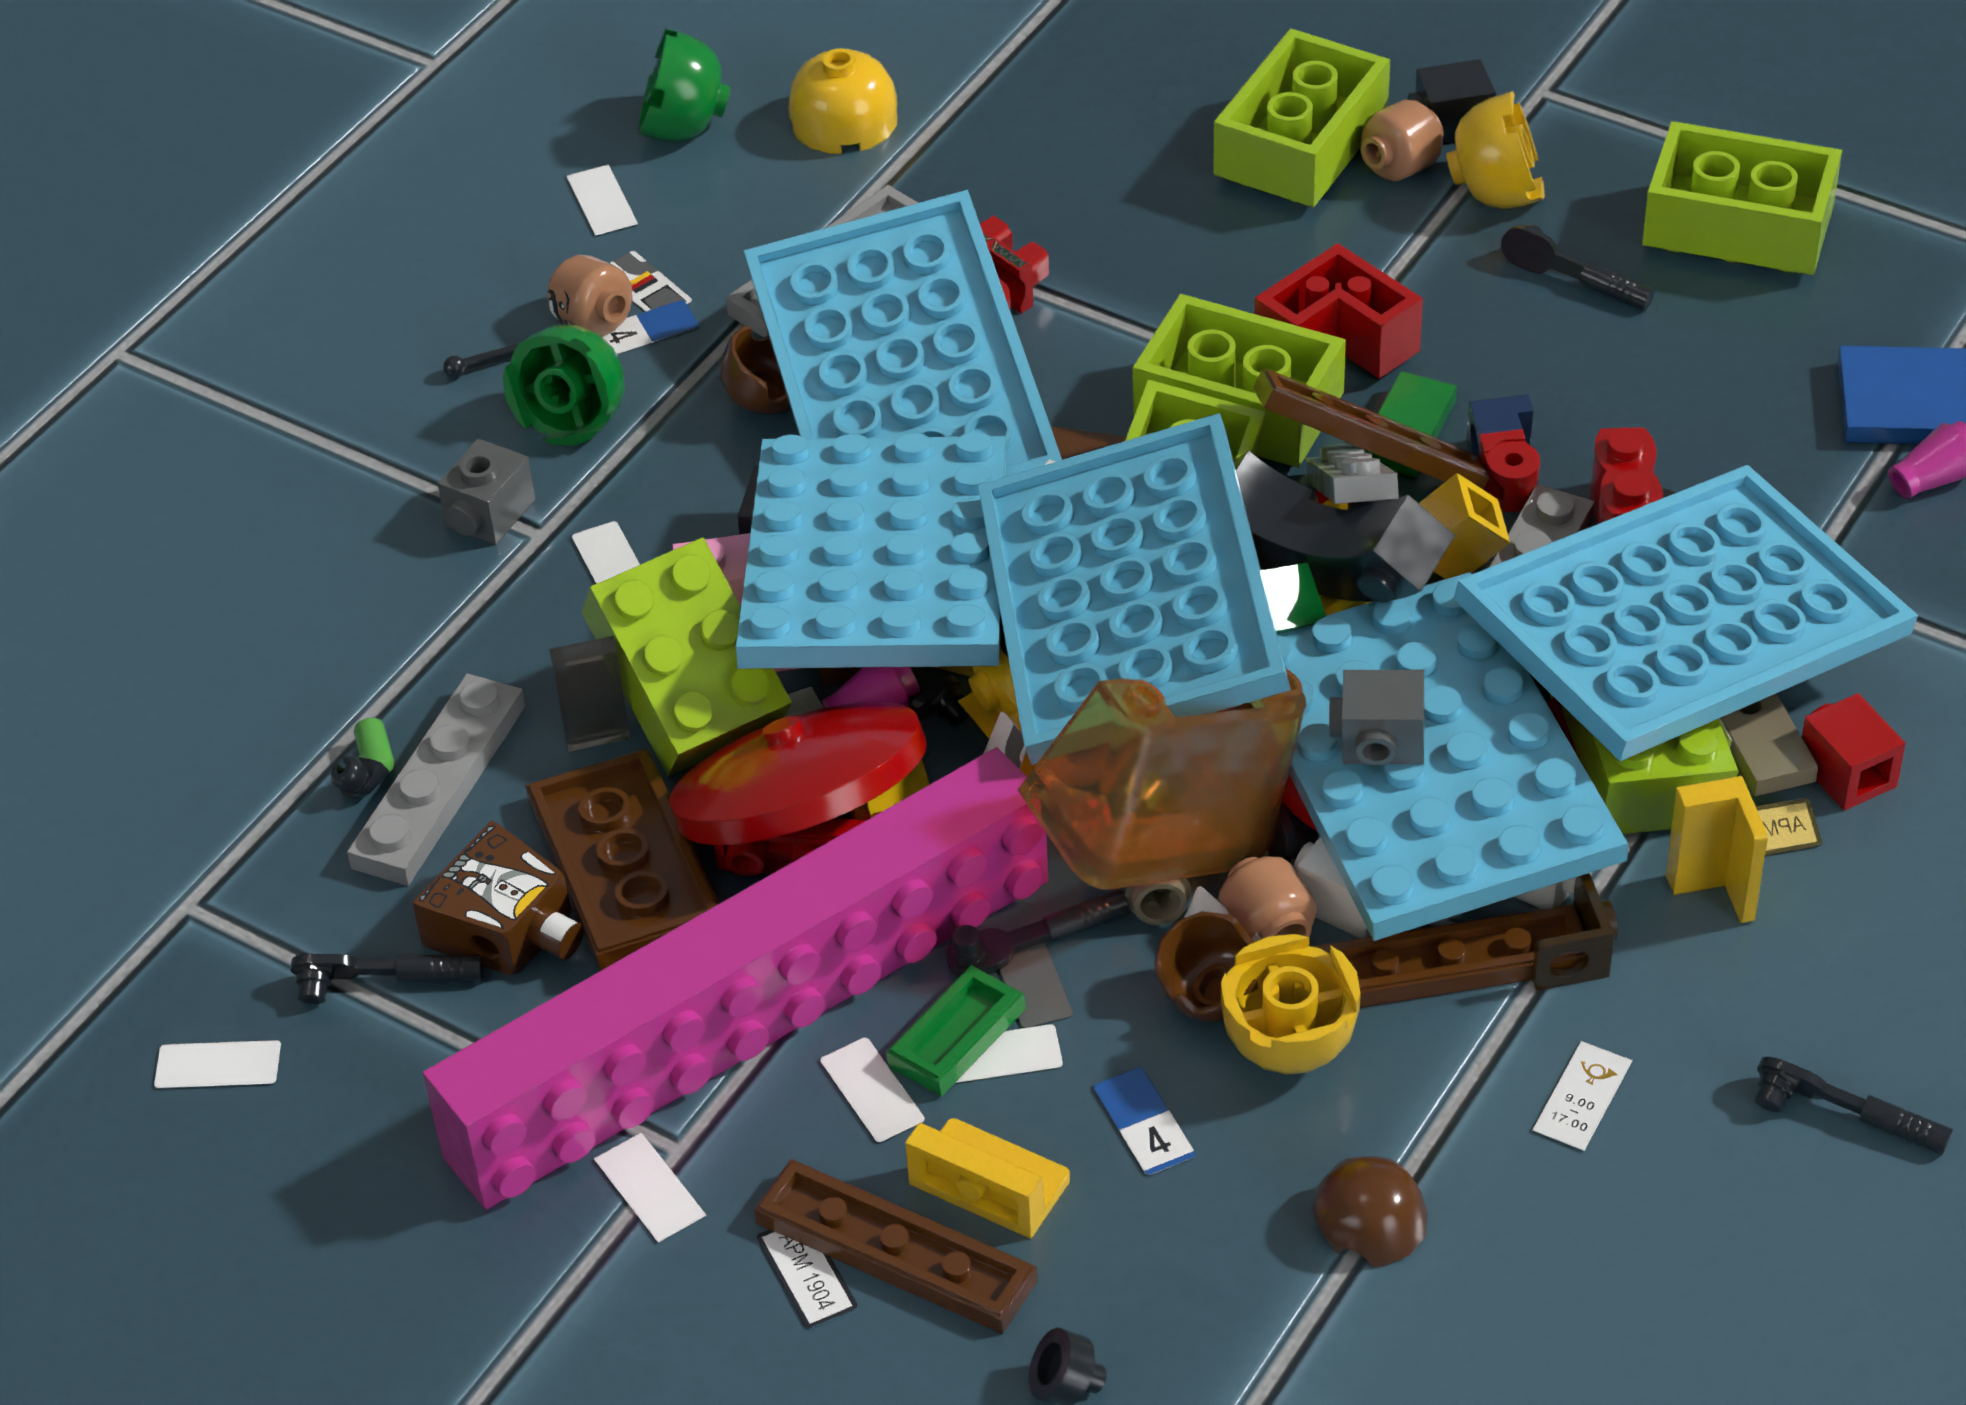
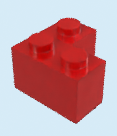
M1339 243L1254 298V314L1346 339L1345 356L1378 379L1420 351L1423 298Z

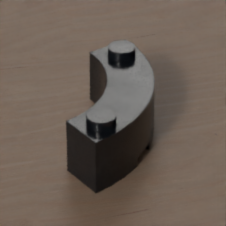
M1250 451L1233 460L1260 569L1267 570L1308 562L1318 594L1321 596L1347 601L1386 603L1390 600L1402 599L1422 591L1455 537L1448 528L1409 495L1384 502H1352L1349 508L1344 510L1318 503V496L1313 489L1303 486L1274 470Z

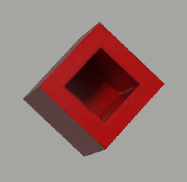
M1859 693L1834 704H1824L1815 709L1810 715L1805 716L1801 737L1818 765L1816 781L1843 811L1898 787L1906 743Z

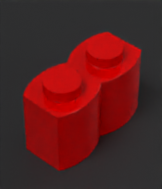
M1644 427L1601 428L1596 436L1589 500L1595 501L1593 514L1597 519V524L1663 498L1661 483L1654 474L1657 453L1656 445L1651 434Z

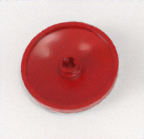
M859 702L803 712L780 718L756 729L701 761L676 784L670 795L669 804L680 833L685 838L697 843L733 845L787 835L843 815L889 790L905 778L921 761L927 747L926 739L915 711L898 703Z

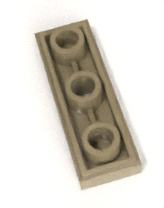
M1773 694L1720 718L1732 740L1730 750L1754 796L1816 782L1818 765L1777 694Z

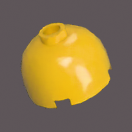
M842 48L822 52L806 61L791 82L788 110L793 133L797 140L810 149L829 154H842L841 145H853L859 143L860 151L871 149L886 140L897 126V94L894 83L883 65L869 54Z
M1513 91L1489 98L1475 105L1461 118L1455 131L1456 150L1447 153V162L1455 185L1466 183L1476 200L1488 207L1499 209L1522 207L1541 201L1545 197L1543 178L1539 177L1533 180L1530 168L1535 166L1534 162L1539 160L1520 103L1514 104L1515 94Z
M1297 934L1268 936L1245 946L1235 956V966L1227 975L1224 973L1221 982V1005L1227 1035L1240 1053L1248 1060L1264 1070L1281 1074L1308 1073L1328 1064L1350 1042L1360 1010L1357 971L1345 955L1331 945L1329 954L1321 948L1309 946L1310 937ZM1253 979H1256L1258 989L1244 996L1249 984Z

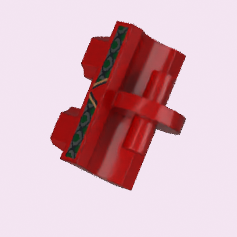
M993 215L980 223L998 278L1005 282L1010 290L1011 308L1022 314L1034 306L1033 286L1049 275V256L1044 248L1033 241L1014 251L1012 249L1013 237L1011 230L1005 222Z

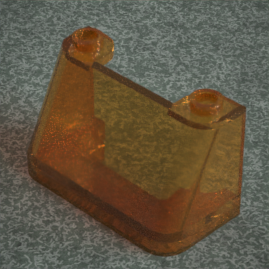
M1285 667L1290 691L1242 704L1238 710L1175 717L1166 705L1163 694L1147 681L1132 679L1098 681L1017 790L1068 866L1080 879L1099 889L1112 890L1230 872L1238 862L1246 858H1261L1273 841L1307 706L1306 697L1302 691V684Z

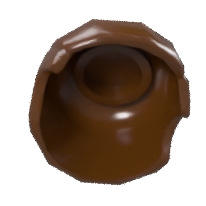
M749 325L743 326L730 337L724 350L720 380L730 400L739 407L758 414H784L791 410L769 335L763 338L752 337L751 327Z
M1201 911L1178 920L1160 939L1154 962L1156 975L1167 997L1180 1012L1191 1019L1197 1018L1201 1022H1220L1224 1020L1221 1005V982L1224 973L1228 974L1235 966V956L1245 946L1254 943V941L1246 933L1239 921L1229 914ZM1256 979L1251 981L1244 996L1258 989Z
M1380 1156L1347 1158L1339 1162L1321 1180L1316 1188L1312 1206L1313 1216L1317 1227L1322 1230L1324 1238L1336 1253L1340 1254L1344 1249H1350L1361 1254L1373 1267L1385 1266L1409 1256L1425 1238L1428 1213L1422 1193L1409 1172L1400 1163L1392 1159Z

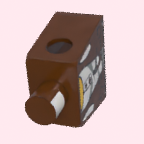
M492 820L412 902L423 946L452 956L482 955L483 967L507 975L519 973L541 949L566 960L577 951L583 939V925L569 918L571 907L566 880L562 872Z

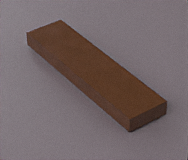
M1262 369L1253 386L1263 408L1446 482L1454 474L1458 473L1479 488L1484 489L1489 479L1487 471L1474 453L1270 369Z
M1573 904L1404 931L1376 941L1372 937L1312 947L1321 948L1330 954L1331 945L1345 955L1357 971L1361 1008L1532 980L1535 943L1541 939L1583 932V928ZM1580 950L1562 953L1551 962L1550 967L1553 969L1573 967L1585 957L1586 953Z
M793 1159L789 1160L754 1209L757 1225L779 1233L1001 1334L1005 1332L1038 1281L1037 1266Z

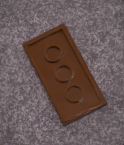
M648 748L525 785L528 802L554 864L565 877L569 900L579 923L583 925L585 938L599 971L719 904L691 841L685 838L679 831L669 804V793Z

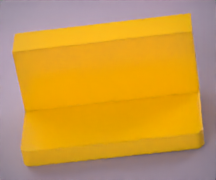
M1742 776L1677 787L1665 876L1673 895L1725 886L1740 923L1755 921L1768 837Z
M956 1118L949 1119L941 1131L919 1122L905 1142L910 1185L1029 1239H1032L1070 1183V1171L1067 1167Z

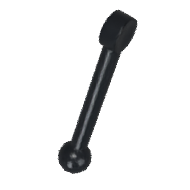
M518 344L463 359L459 356H450L444 361V373L451 378H458L467 369L511 358L514 353L513 350Z

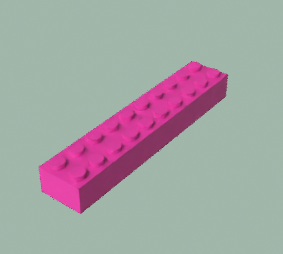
M996 747L423 1071L442 1157L486 1211L506 1198L522 1194L532 1183L564 1164L580 1160L593 1147L622 1130L638 1126L650 1114L682 1095L698 1091L708 1080L740 1061L756 1057L769 1044L797 1028L812 1024L822 1013L851 996L867 992L877 981L904 965L923 959L932 949L951 939L956 928L962 925L978 927L988 916L1017 899L1031 896L1041 885L1048 882L1045 794Z

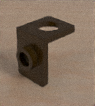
M1590 873L1576 877L1573 904L1575 905L1583 932L1541 939L1535 943L1532 982L1536 990L1610 977L1613 943L1618 937L1617 919L1611 902L1609 900L1601 901ZM1572 950H1580L1586 953L1585 957L1573 967L1567 969H1553L1550 967L1551 962L1562 953Z

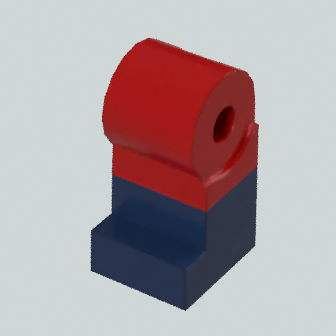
M1529 394L1469 401L1466 441L1470 452L1477 456L1489 476L1483 490L1498 499L1500 509L1504 512L1522 511L1539 481L1540 455L1531 446L1534 410Z

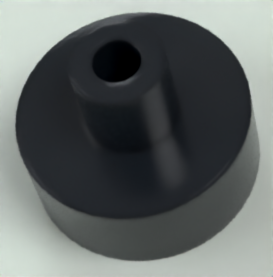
M1053 1328L1043 1336L1034 1351L1029 1369V1386L1033 1396L1055 1405H1074L1080 1400L1085 1391L1093 1394L1098 1393L1103 1388L1106 1380L1105 1367L1095 1363V1352L1091 1340L1086 1336L1062 1328Z

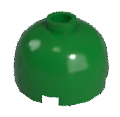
M665 28L654 58L661 59V61H656L652 75L649 74L639 117L638 128L640 129L638 134L661 141L681 142L691 140L704 132L712 115L723 117L730 94V86L721 83L722 66L715 52L703 41L688 34Z
M556 324L532 334L518 344L513 350L511 363L505 366L502 377L505 399L514 417L525 429L532 425L538 432L550 435L542 440L551 445L576 446L592 439L604 429L620 409L625 391L622 363L614 348L601 335L584 327Z

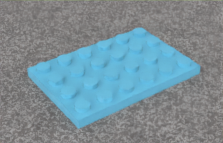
M968 190L744 250L747 267L799 436L804 438H838L847 434H859L866 438H884L919 433L927 437H959L972 432L983 433L988 436H1006V477L1044 466L1049 459L1055 462L1062 460Z
M1220 413L978 485L1024 747L1032 765L1291 690L1226 430Z
M972 432L959 437H927L919 433H909L900 437L866 438L859 434H847L838 438H804L799 435H784L777 439H762L736 643L738 669L999 666L1001 612L978 485L1006 477V436H988L983 433Z
M1749 465L1737 468L1459 579L1454 595V600L1619 761L1912 634L1918 615Z
M1470 572L1426 585L1421 592L1406 598L1390 600L1386 603L1374 601L1327 615L1318 620L1314 625L1277 635L1291 690L1252 701L1374 941L1627 861L1628 843L1529 672L1454 600L1458 580L1472 575ZM1343 670H1424V764H1343L1342 737H1330L1329 733L1330 697H1342Z

